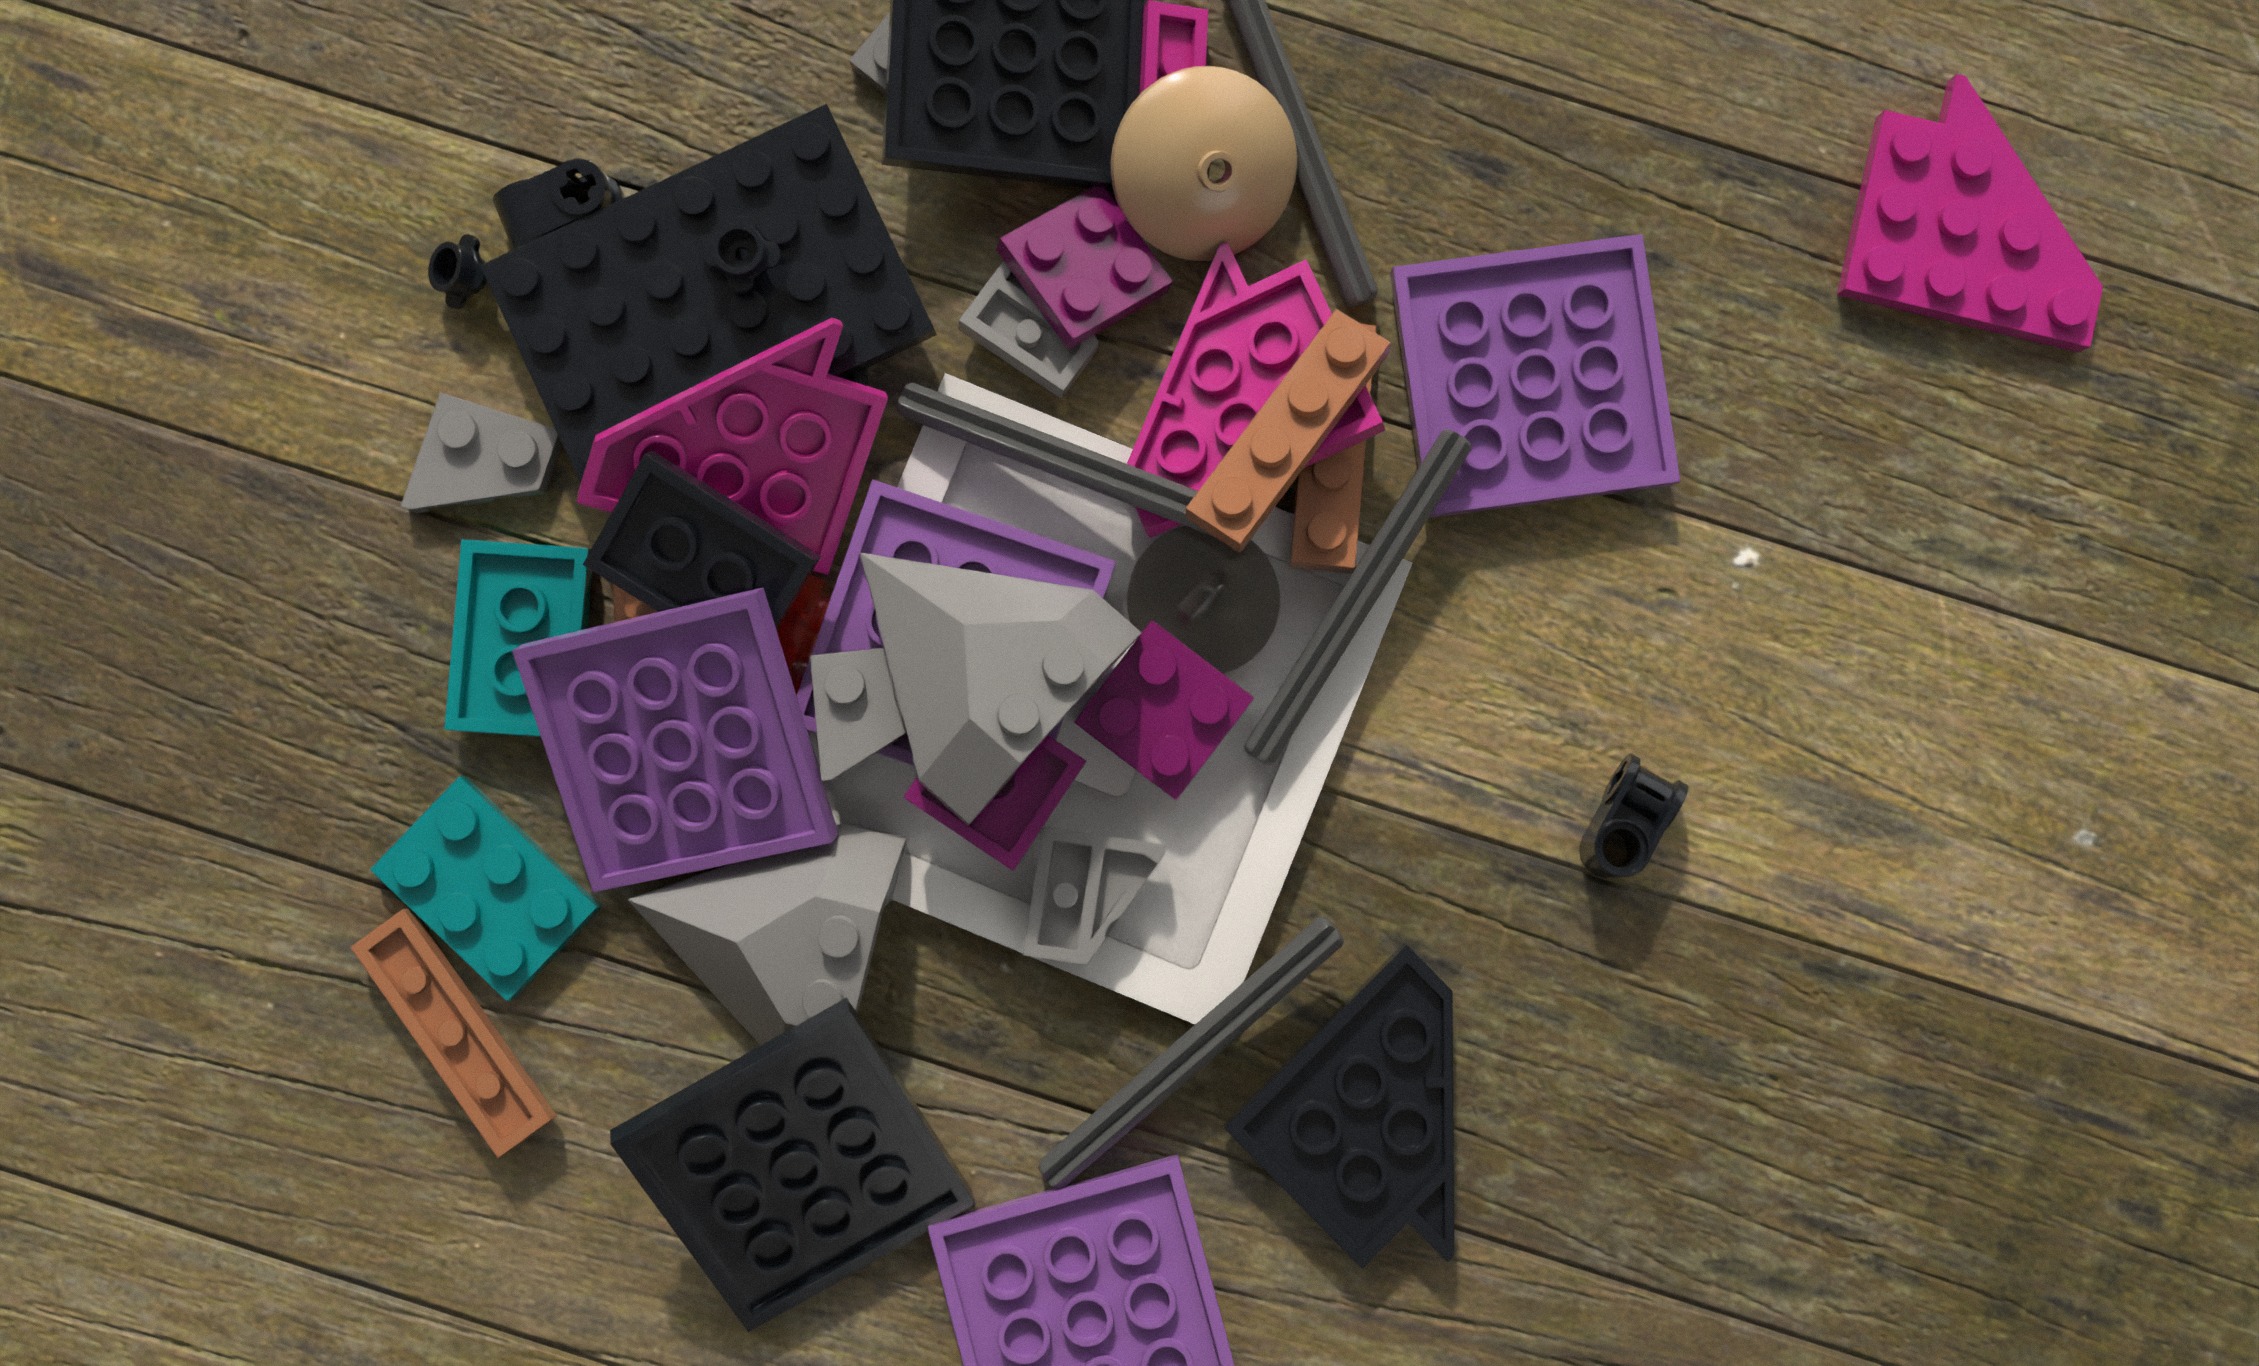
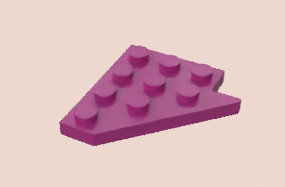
M1955 74L1947 82L1938 122L1888 110L1882 111L1875 119L1837 295L2075 352H2081L2091 347L2103 286L1967 77Z
M1228 242L1218 247L1128 459V465L1199 491L1332 315L1307 259L1248 286ZM1366 385L1305 467L1385 431L1383 421ZM1135 507L1142 525L1150 538L1181 525Z
M830 318L595 435L576 503L612 513L644 454L654 451L821 555L813 571L828 575L888 400L887 394L884 391L828 374L843 328L841 320Z

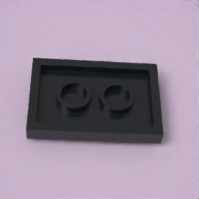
M651 451L645 453L583 565L658 612L764 588L773 621L778 631L820 560L821 555L661 455Z

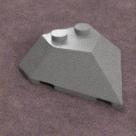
M861 552L859 555L875 608V618L901 717L904 719L918 782L967 826L972 823L1008 783L1019 766L1096 681L1099 682L1141 635V632L1091 589Z
M845 822L836 825L839 834L832 843L723 865L660 889L632 897L628 901L761 1046L845 998H848L858 1014L883 909L893 898L907 838Z

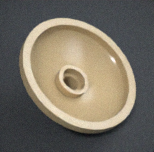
M1215 66L1184 68L1160 78L1146 88L1133 101L1120 122L1111 154L1113 190L1118 205L1128 223L1144 240L1155 248L1174 257L1194 261L1213 260L1218 247L1228 242L1233 255L1252 246L1266 235L1278 221L1288 204L1297 171V149L1294 133L1286 113L1276 98L1265 87L1249 76L1234 70ZM1222 159L1225 164L1224 175L1219 180L1211 182L1207 176L1208 166L1212 161Z

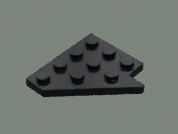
M1404 943L1223 1125L1224 1129L1362 1269L1407 1223L1447 1262L1454 1256L1453 991Z

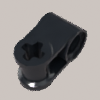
M576 158L567 160L563 164L530 179L511 183L494 194L492 200L511 247L514 250L625 197L619 184L605 175L601 168L589 160ZM579 173L582 177L578 178L575 174Z
M1632 753L1628 754L1612 775L1604 791L1602 802L1582 836L1579 851L1580 859L1585 868L1593 875L1604 879L1630 877L1641 872L1649 863L1665 830L1670 826L1681 809L1688 793V785L1680 780L1670 783L1640 766L1641 758ZM1610 832L1619 834L1627 844L1628 853L1626 859L1618 867L1610 864L1603 854L1602 845L1605 837Z

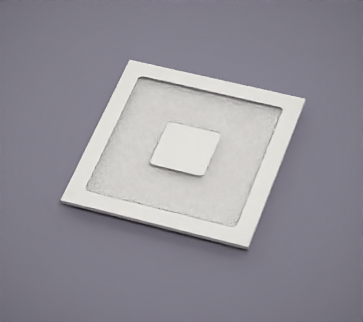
M947 373L944 374L937 391L1126 464L1133 450ZM923 425L897 488L1115 560L1116 566L1104 599L1141 633L1151 620L1155 621L1255 697L1177 800H1174L1074 723L1130 647L1099 682L1096 681L1064 716L1056 740L1087 760V762L1044 826L1165 844L1166 851L1164 857L1155 867L1088 965L1033 958L1192 1024H1196L1237 989L1246 978L1412 562L1402 559L1275 763L1266 765L1245 751V743L1352 575L1289 568L1294 514L1274 507L1241 553L1216 537L1182 524L1150 538L1133 505ZM1358 540L1355 568L1370 546ZM807 730L820 771L817 733ZM875 753L846 771L843 776L835 781H823L836 825L846 822L907 838L892 900L1023 953L1042 830L1016 869L1012 871L903 798L917 777L914 765Z

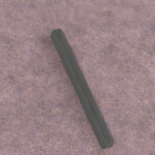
M1226 0L1258 83L1276 98L1291 124L1297 149L1296 181L1344 304L1348 308L1366 304L1376 298L1378 288L1266 1Z
M908 383L901 393L897 404V411L906 419L1211 535L1186 518L1185 508L1196 495L1197 490L915 383Z
M1445 429L1440 433L1245 743L1244 749L1249 755L1266 765L1275 763L1470 453L1472 444L1466 438L1449 429Z
M1324 916L1318 917L1048 1152L1041 1159L1038 1166L1044 1179L1056 1190L1066 1187L1340 949L1344 943L1343 936L1333 923Z

